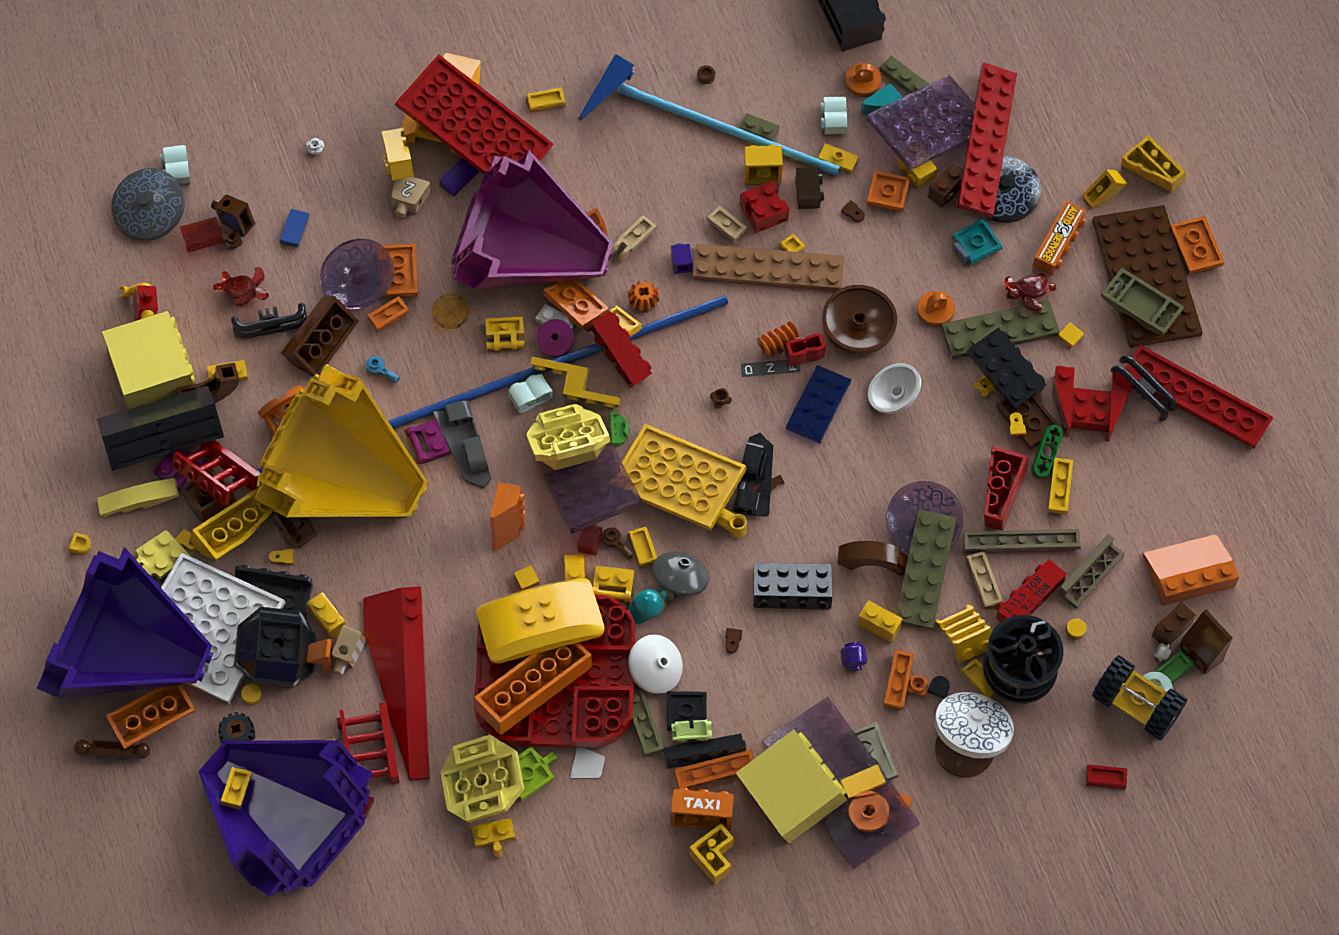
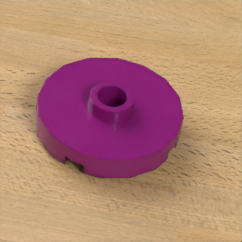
M551 319L544 322L537 333V343L540 349L546 355L552 357L568 353L575 341L571 326L559 319ZM557 334L558 339L553 341L552 336Z

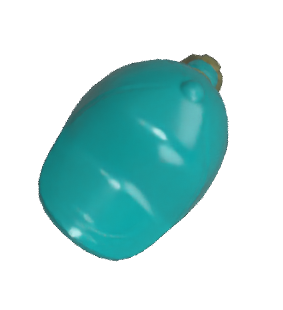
M646 589L636 594L626 609L631 613L634 623L641 624L661 614L666 607L667 601H674L677 595L665 589L661 591Z

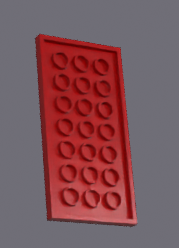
M440 54L435 57L395 103L396 107L483 175L490 169L494 156L500 158L505 156L517 162L530 150L541 161L554 145L549 139Z

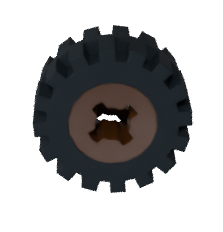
M235 712V715L230 713L227 718H222L223 722L220 721L218 733L222 743L224 741H253L255 738L253 722L244 713H241V715L238 712Z

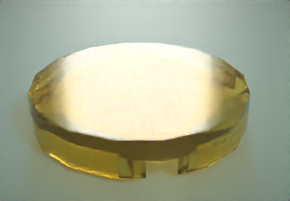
M452 293L444 294L437 298L432 307L434 321L445 329L461 327L468 320L470 313L467 301L460 295Z

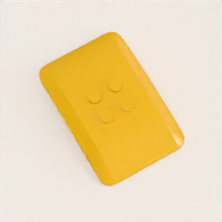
M586 578L560 581L516 592L484 603L476 610L488 657L493 663H503L597 638L605 631L591 582Z

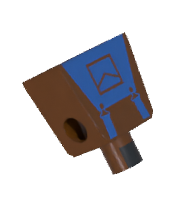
M224 195L221 200H213L211 208L216 210L220 222L232 230L240 231V235L245 237L256 224L248 203L230 195Z

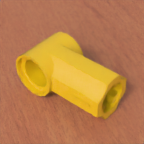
M724 508L715 524L729 531L734 538H743L747 533L746 518L740 514L735 515Z

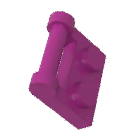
M437 419L405 429V434L410 438L417 455L416 460L418 464H424L450 455L449 447ZM418 434H422L429 453L425 454L417 438Z
M187 449L178 451L185 457L192 454ZM174 452L168 454L153 471L154 475L161 480L175 478L179 474L172 467ZM202 458L193 461L198 467L205 463ZM183 475L178 480L176 479L178 491L184 487V483L188 480Z

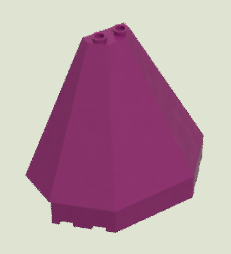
M528 150L517 162L505 156L502 158L494 156L490 169L485 172L480 182L481 185L478 192H475L471 199L451 259V264H453L452 273L455 274L453 280L476 290L604 276L608 270V266H606L607 261L613 253V250H611L613 242L534 154Z

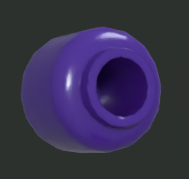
M860 642L844 644V648L840 650L843 667L850 668V672L862 670L861 666L867 664L865 647L860 645Z

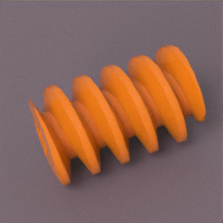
M789 321L787 325L783 324L780 328L777 327L774 331L761 335V338L757 337V342L762 352L770 358L772 357L771 351L778 354V347L783 351L784 344L786 345L790 340L797 339L799 333L796 326Z

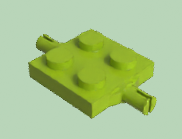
M531 746L518 755L524 784V791L519 796L521 801H524L555 780L548 767L549 763L557 759L553 751L543 758Z

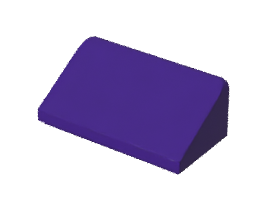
M461 158L440 179V186L452 196H455L478 174V170Z

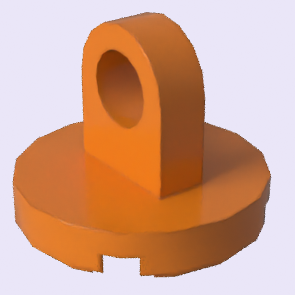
M859 63L849 68L846 73L845 83L848 90L854 92L853 94L862 97L871 96L880 88L881 74L875 66L868 63Z
M931 291L924 294L920 298L917 307L920 319L934 327L950 322L955 310L954 302L950 296L939 291Z

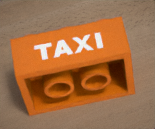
M684 787L673 789L670 826L714 829L722 823L728 831H731L734 794H730L727 791L713 793L706 789L691 791Z

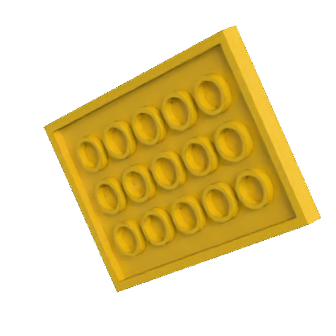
M644 424L609 482V488L711 531L747 468L744 464Z

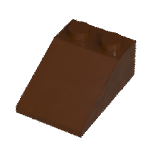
M1206 609L1184 635L1179 646L1181 651L1194 661L1196 668L1207 674L1224 660L1233 637Z

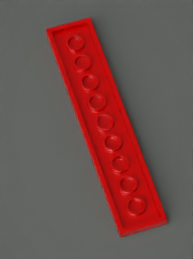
M983 62L979 75L956 208L991 219L995 210L1017 73Z

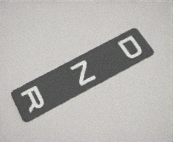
M787 360L743 363L741 364L743 377L800 372V365L789 366Z

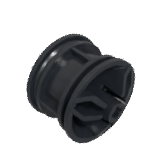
M1016 615L1003 620L992 631L983 660V675L987 685L997 696L1012 703L1026 704L1040 700L1051 691L1056 682L1058 670L1063 660L1062 640L1057 631L1041 618L1031 615Z

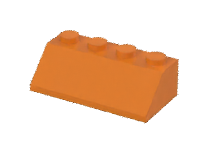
M498 482L490 515L492 550H498L519 537L520 531L525 528V494H522L521 486Z
M182 685L158 687L107 714L106 718L117 740L126 749L192 714L196 709Z

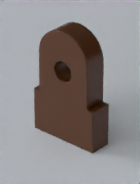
M852 200L841 209L842 213L856 222H862L865 218V213Z
M727 628L726 650L729 653L738 651L742 630Z

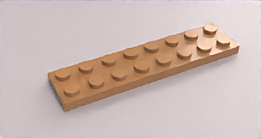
M696 244L693 279L837 291L842 288L844 256Z

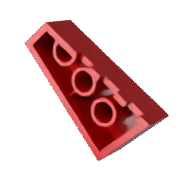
M608 311L584 328L587 332L592 331L595 343L605 348V356L609 361L617 364L615 369L631 388L651 375L652 368L648 361L643 360L641 357V351L636 344L633 345L630 341L628 331L620 326L618 316Z
M991 446L984 512L985 526L1000 531L1004 530L1028 469V456Z

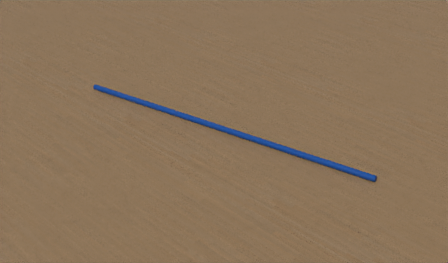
M724 295L646 324L629 339H636L727 305V297ZM595 343L551 361L569 364L601 352L605 348ZM535 366L391 419L388 422L394 429L432 415L434 411H443L447 404L463 400L469 401L526 380L531 375L542 374L553 369L546 368L545 371L535 370ZM263 468L257 469L258 472L262 473Z

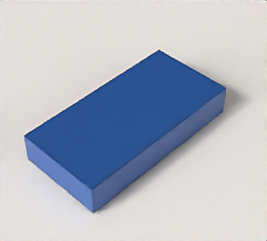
M291 209L280 237V243L295 247L299 246L309 219V213Z

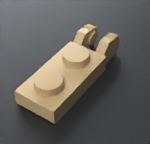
M642 215L614 243L611 248L613 250L612 254L614 255L623 245L625 249L619 254L618 259L620 261L625 260L630 253L657 229V226Z

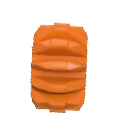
M638 280L637 285L632 284L631 290L628 291L629 303L633 304L634 310L640 308L642 312L646 308L650 311L651 307L655 308L657 306L660 296L658 288H654V283L648 284L647 280L641 283Z

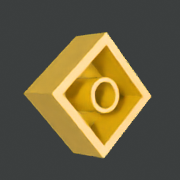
M751 145L745 147L743 164L745 185L765 184L772 180L775 184H781L783 168L782 146Z

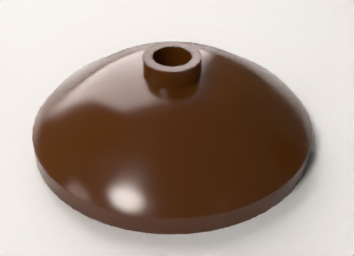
M939 735L935 742V754L939 764L947 772L958 777H974L983 773L990 766L994 758H973L962 755L948 747Z

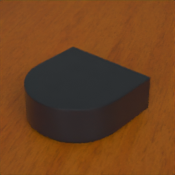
M944 676L934 677L930 682L927 693L945 699L950 689L949 680Z

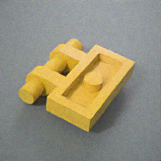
M523 317L485 319L486 339L494 338V342H487V350L494 349L495 351H500V349L517 350V348H525L524 340L517 341V337H524ZM511 337V341L500 342V338Z

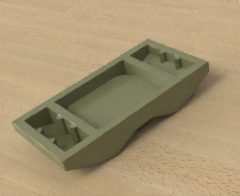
M1123 268L1119 270L1101 294V297L1115 310L1131 316L1145 329L1160 335H1165L1184 310V306Z

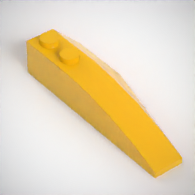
M259 488L192 530L189 540L202 555L215 561L247 541L270 516L274 509L255 500V495Z

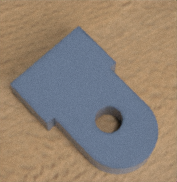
M959 242L953 243L952 247L964 265L968 264V253Z

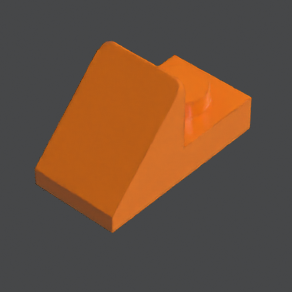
M324 639L309 644L307 663L322 665L323 672H331L333 658L332 639Z

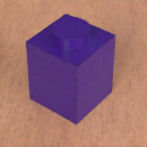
M678 243L671 246L674 274L692 272L693 262L690 244Z

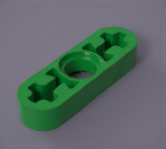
M1051 425L1044 430L1031 466V472L1037 478H1042L1050 473L1063 437V431L1058 425ZM1055 430L1057 436L1053 437L1051 442H1046L1051 440L1052 434L1049 432ZM1044 446L1051 448L1052 453L1050 456L1043 454ZM1043 460H1048V462H1044L1042 468L1045 471L1039 473V468H1037V466H1040Z

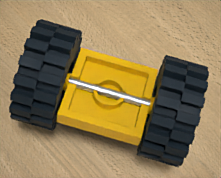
M1117 655L1100 678L1092 693V697L1107 707L1114 705L1145 725L1144 730L1162 741L1174 725L1188 699L1171 688L1165 691L1134 671V664Z

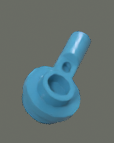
M372 356L366 361V369L371 374H382L394 383L399 381L400 377L385 367L384 360L381 357Z

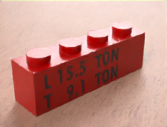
M1050 559L1045 563L1041 562L1036 567L1035 573L1032 576L1028 575L1022 582L1023 585L1011 592L1010 599L999 604L996 609L998 610L996 619L1002 622L1016 615H1032L1065 581L1067 573Z

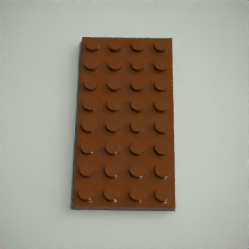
M1165 205L1094 216L1092 221L1110 282L1119 270L1123 268L1184 306V310L1165 335L1147 330L1131 316L1119 312L1129 348L1202 336L1203 331L1175 238L1170 228Z

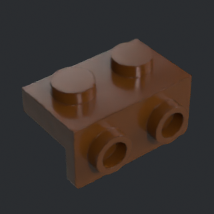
M279 513L273 515L276 519V526L284 532V539L290 546L301 548L318 535L307 517H285Z

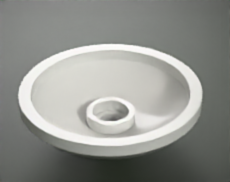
M896 363L885 367L870 383L868 389L870 404L875 410L884 414H892L904 410L914 402L920 392V374L913 366L906 363Z
M660 635L645 636L633 645L629 654L628 665L630 674L635 683L644 691L652 694H662L673 689L679 682L683 670L682 658L677 647L669 639Z

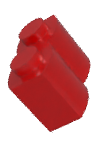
M811 334L804 339L797 338L787 342L785 357L788 365L799 366L806 361L822 359L825 356L826 349L822 334Z

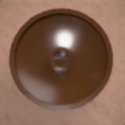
M850 285L837 290L829 297L823 308L822 326L829 341L837 348L851 354L865 355L879 351L891 341L896 331L897 313L892 301L880 290L866 285Z

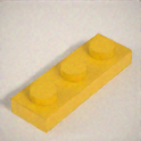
M1054 459L1048 512L1067 515L1074 460Z

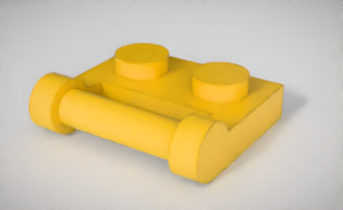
M596 566L593 583L594 595L609 596L616 600H624V603H630L635 570ZM599 587L626 590V592L599 590Z

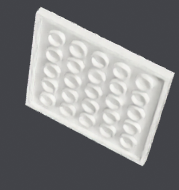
M181 552L161 588L211 643L212 648L210 652L214 653L210 663H205L203 670L206 672L202 682L197 681V683L188 685L229 704L244 678V674L234 666L237 626L259 607L282 609L286 602L284 599Z

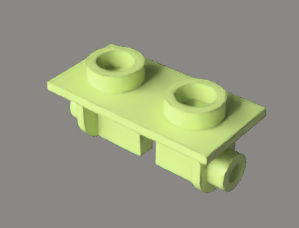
M689 721L671 724L672 732H676L672 733V739L677 740V742H687L688 739L706 741L708 738H713L712 730H708L712 729L711 721H693L694 728H690Z

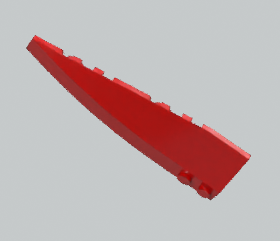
M421 586L401 587L363 598L364 633L385 702H387L388 712L409 780L430 779Z

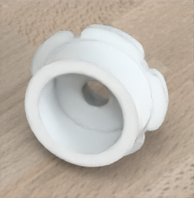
M312 138L311 141L306 143V148H308L307 150L311 155L316 156L322 153L323 141L318 138Z
M1160 643L1154 653V657L1158 658L1159 661L1167 660L1171 653V650L1168 649L1169 644Z

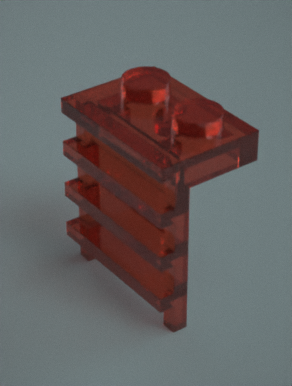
M216 217L180 226L187 253L223 243L222 229L218 225Z

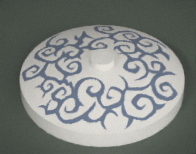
M961 692L946 697L939 704L934 718L935 729L941 740L954 751L973 758H990L1001 754L1009 746L1014 733L1013 722L1008 712L995 700L978 693Z

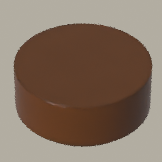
M709 65L701 66L697 72L698 80L703 84L712 83L715 79L714 68Z

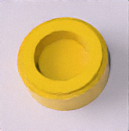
M1077 618L1070 620L1066 627L1068 636L1073 639L1082 638L1086 632L1085 622Z
M248 684L243 687L241 696L246 704L254 705L261 700L262 693L259 686Z

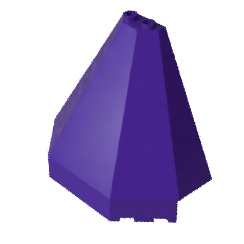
M125 547L119 559L98 551L97 555L93 556L86 571L83 589L58 644H53L46 659L44 672L36 689L60 699L194 684L197 681L202 682L206 672L203 670L205 663H210L214 653L210 652L212 648L211 643Z
M340 740L224 741L198 771L232 865L251 886L256 887L268 896L274 895V892L282 891L284 893L296 890L297 887L313 886L365 824L366 816L363 813L364 806L368 805L370 790L367 786L368 780L372 778V772L358 765L357 761ZM232 767L252 772L240 810L220 805Z

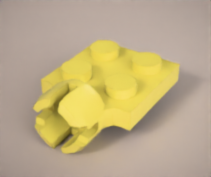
M167 530L135 550L138 563L151 577H156L159 581L169 575L181 552L190 556Z

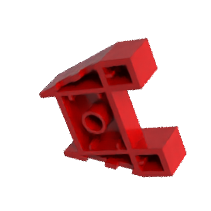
M1056 365L1053 375L1052 394L1057 404V411L1060 414L1065 437L1069 436L1071 428L1107 432L1106 441L1109 442L1127 403L1131 384L1121 374L1116 373L1111 375L1109 391L1074 388L1075 367Z

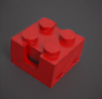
M773 180L740 193L739 205L755 234L789 220L790 209L785 200H781L778 197L779 189Z

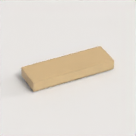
M985 552L967 555L965 559L984 610L999 606L1003 599Z

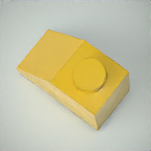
M1106 169L1082 196L1092 208H1096L1115 197L1127 183L1117 170Z
M584 554L564 555L565 581L585 578Z

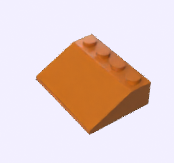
M1216 534L1143 553L1162 606L1236 587L1239 579L1231 556Z

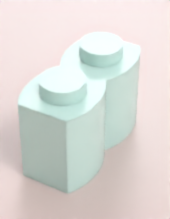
M824 97L823 103H820V114L824 115V118H821V129H824L825 134H847L846 97Z
M185 145L163 148L164 154H160L161 163L166 166V169L163 171L172 175L179 184L190 183Z
M534 374L529 376L525 382L514 383L508 390V397L519 414L549 401L553 398V391L542 374Z

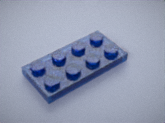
M817 365L786 425V429L821 443L852 379Z

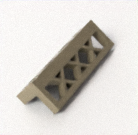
M1109 534L1060 587L1058 595L1076 609L1125 554L1113 545L1114 538ZM1110 549L1118 556L1115 559L1106 560L1105 553ZM1096 564H1104V571L1102 573H1094V566ZM1092 577L1093 584L1091 586H1082L1083 578ZM1071 591H1080L1081 597L1075 601L1069 594Z

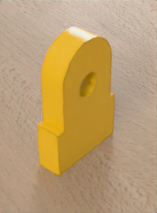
M1018 412L1010 415V436L1026 435L1022 415Z
M183 529L175 540L192 552L197 551V548L190 544L192 543L189 540L191 533Z
M293 549L272 551L269 554V561L272 564L294 565Z

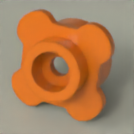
M911 676L909 678L910 686L907 688V691L910 694L926 695L928 679L922 676Z

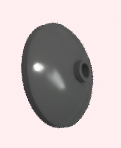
M684 552L664 553L655 559L652 566V574L655 581L663 589L676 595L693 596L700 594L707 588L710 580L709 572L705 565L696 557Z

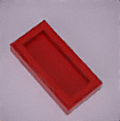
M1088 764L1086 785L1126 790L1127 768Z

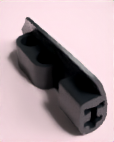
M761 432L749 437V441H747L742 464L746 465L747 470L738 484L732 509L734 512L743 515L767 517L770 510L774 445ZM759 485V487L754 492L752 490V487Z

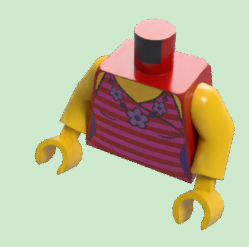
M142 282L132 285L131 288L126 286L119 287V290H123V294L119 295L120 297L131 298L133 294L135 321L157 314L156 286Z

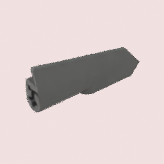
M464 400L445 405L446 411H434V415L465 481L484 488L491 480V475L469 402Z

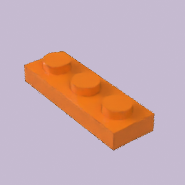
M895 650L883 706L903 710L914 653Z

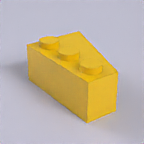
M398 128L382 131L386 154L382 155L387 175H391L392 180L414 177L409 149L406 146L407 141L404 129Z
M1150 135L1121 157V167L1170 192H1173L1185 182L1186 172Z

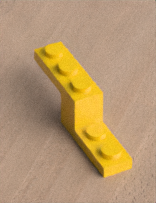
M536 357L531 358L530 364L535 366V370L545 371L548 368L553 369V373L564 375V372H567L563 394L567 395V399L578 401V398L586 399L585 403L594 405L597 402H602L604 407L614 409L615 405L620 406L621 398L585 391L589 372L588 368Z

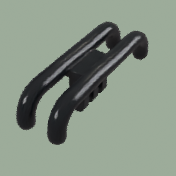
M302 302L298 304L297 313L282 317L278 316L276 306L272 308L273 314H270L269 308H265L266 315L264 316L260 309L258 310L260 321L248 324H241L238 318L233 316L231 318L233 331L238 337L248 339L297 329L307 318L305 304Z
M1121 356L1119 362L1121 364H1130L1142 378L1137 380L1128 370L1118 365L1111 367V373L1121 374L1131 384V387L1136 389L1138 394L1142 395L1144 400L1146 399L1161 414L1159 420L1165 421L1168 418L1167 409L1153 394L1157 391L1167 400L1169 411H1174L1177 407L1175 398L1137 360L1131 356Z

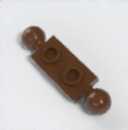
M82 739L78 740L74 745V750L78 755L83 756L90 752V756H96L97 758L116 757L123 760L131 758L132 754H135L136 757L144 759L150 754V747L145 743H139L136 746L132 745L124 749L116 741L94 740L93 744H89L88 741Z

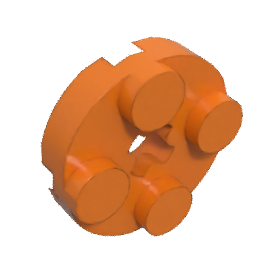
M864 791L857 794L849 806V817L852 824L859 831L874 832L884 827L889 818V805L886 799L873 791ZM867 807H870L871 810H875V812L872 813V816H868L867 814L863 813L866 811Z

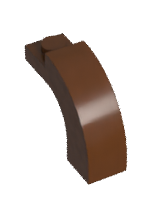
M235 363L217 365L215 373L211 378L198 384L178 387L175 391L176 395L208 386L214 403L223 400L237 388L239 383Z
M855 541L839 546L837 564L850 570L862 566H879L903 575L905 574L908 556L899 552V547L878 541Z

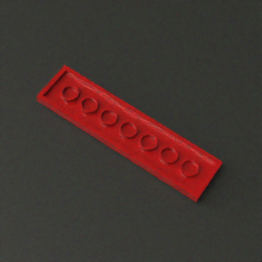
M1142 345L1138 347L1132 357L1175 398L1177 407L1255 449L1273 420L1271 415ZM1127 364L1126 370L1132 373L1137 380L1142 378L1130 364ZM1157 391L1154 392L1155 395L1166 400Z

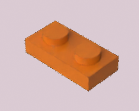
M398 296L367 316L379 332L409 314V309Z

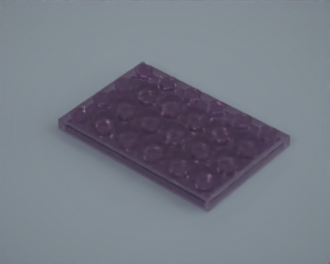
M948 75L867 114L866 120L907 168L912 170L968 142L975 103L957 82Z

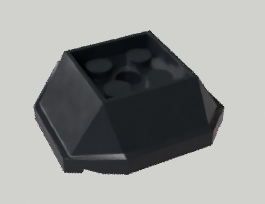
M259 607L237 626L234 666L252 684L294 688L314 672V663H307V652L309 644L316 642V633L300 611ZM278 643L282 649H275L272 644Z

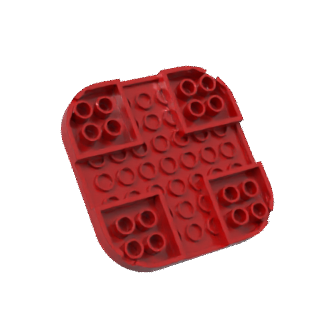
M595 595L605 631L597 638L579 642L592 655V668L502 735L475 710L474 705L476 721L481 731L486 736L491 735L508 746L594 748L609 745L622 737L631 724L634 711L635 681L629 671L628 659L630 651L636 643V630L629 610L612 597ZM478 624L477 666L474 697L529 657L525 656L503 663L491 662L480 624Z

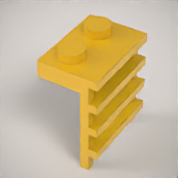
M967 605L965 610L941 621L939 619L935 620L937 626L954 645L956 660L960 664L987 651L988 640L992 633L991 627L986 625L985 620L980 618V614L975 612L973 606Z

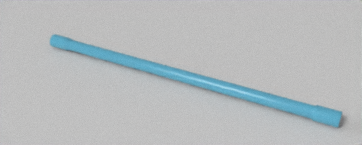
M624 83L619 88V94L632 99H638L758 146H782V155L812 167H818L821 171L833 176H837L840 166L809 156L647 94Z

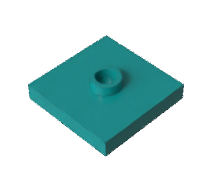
M984 218L952 234V239L955 242H959L968 253L971 265L1003 250V245Z

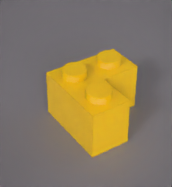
M722 823L689 848V856L714 885L729 875L731 871L730 863L722 854L733 847L734 838Z

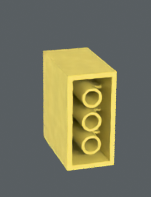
M168 311L102 331L128 409L175 396L176 388L196 384L191 364H189L186 349L183 347L181 335L178 333L175 318H170Z
M794 729L736 772L772 824L789 844L847 801L844 796L847 793L837 779L832 780L835 777L825 763L823 765L820 764L823 762L822 758L813 747L809 749L812 745L802 732L798 734Z

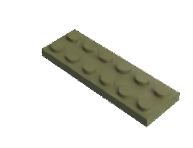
M1049 300L946 322L941 325L951 359L968 356L966 351L998 327L1001 331L1007 333L1013 345L1058 336L1060 333Z
M921 509L918 510L896 612L897 616L903 618V624L933 630L957 517Z

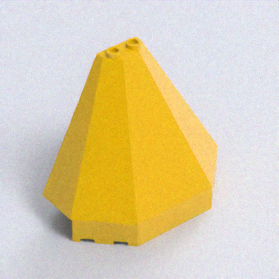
M326 364L320 375L315 374L307 382L308 386L305 390L300 389L296 393L260 461V467L263 470L258 475L257 487L259 490L255 495V500L274 509L275 512L285 517H410L416 511L420 497L426 492L428 481L362 380L349 374L345 375Z

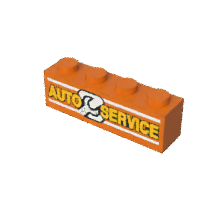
M1068 201L1065 202L1034 257L1033 267L1050 275H1053L1055 270L1059 271L1063 263L1062 257L1068 255L1071 246H1069L1071 241H1076L1079 234L1077 230L1079 227L1083 228L1087 220L1084 217L1085 209Z

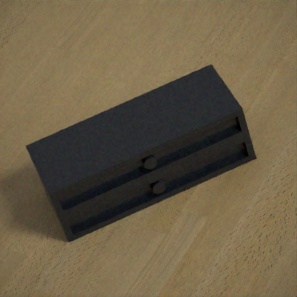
M818 0L842 52L882 39L886 17L884 12L879 9L878 0Z
M208 386L96 419L112 471L224 437L216 406Z

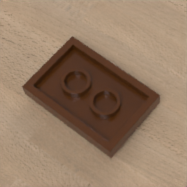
M1036 395L1015 410L1012 409L1005 399L996 405V408L1009 424L1012 413L1018 412L1022 415L1026 435H1019V437L1029 449L1040 444L1044 430L1051 425L1060 426ZM1052 430L1049 433H1051L1053 436L1055 435V430Z

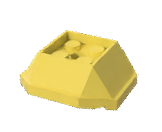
M577 404L539 413L535 419L536 422L526 434L535 460L542 461L555 470L596 460L605 444L610 442L608 431L600 415L585 410Z
M491 735L452 746L450 755L440 772L447 810L468 823L507 812L524 791L518 752ZM487 778L486 783L481 785V782Z

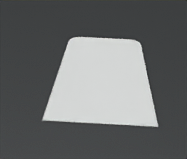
M577 747L570 778H600L605 757L586 748Z

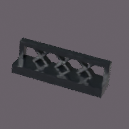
M742 733L706 741L665 747L664 756L667 769L701 763L746 751L745 740L743 741Z

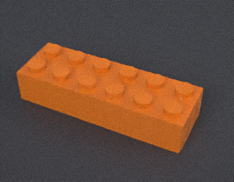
M579 642L530 655L474 697L475 710L502 735L592 668V655Z

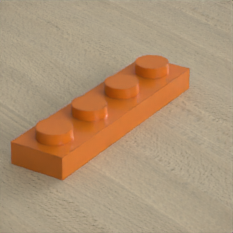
M747 750L674 769L678 788H688L737 775L736 772L751 762L754 757L752 750Z

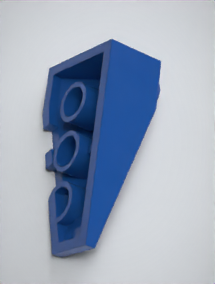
M615 54L578 119L582 120L619 88L626 79L630 80L635 72L632 70L634 64Z

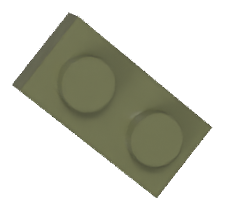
M746 113L739 129L774 141L780 126Z

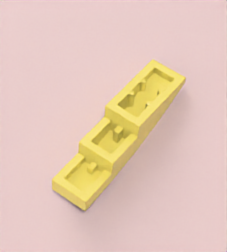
M171 478L122 489L99 497L97 501L100 516L107 517L120 511L125 514L140 507L148 509L176 498L179 494L176 479Z

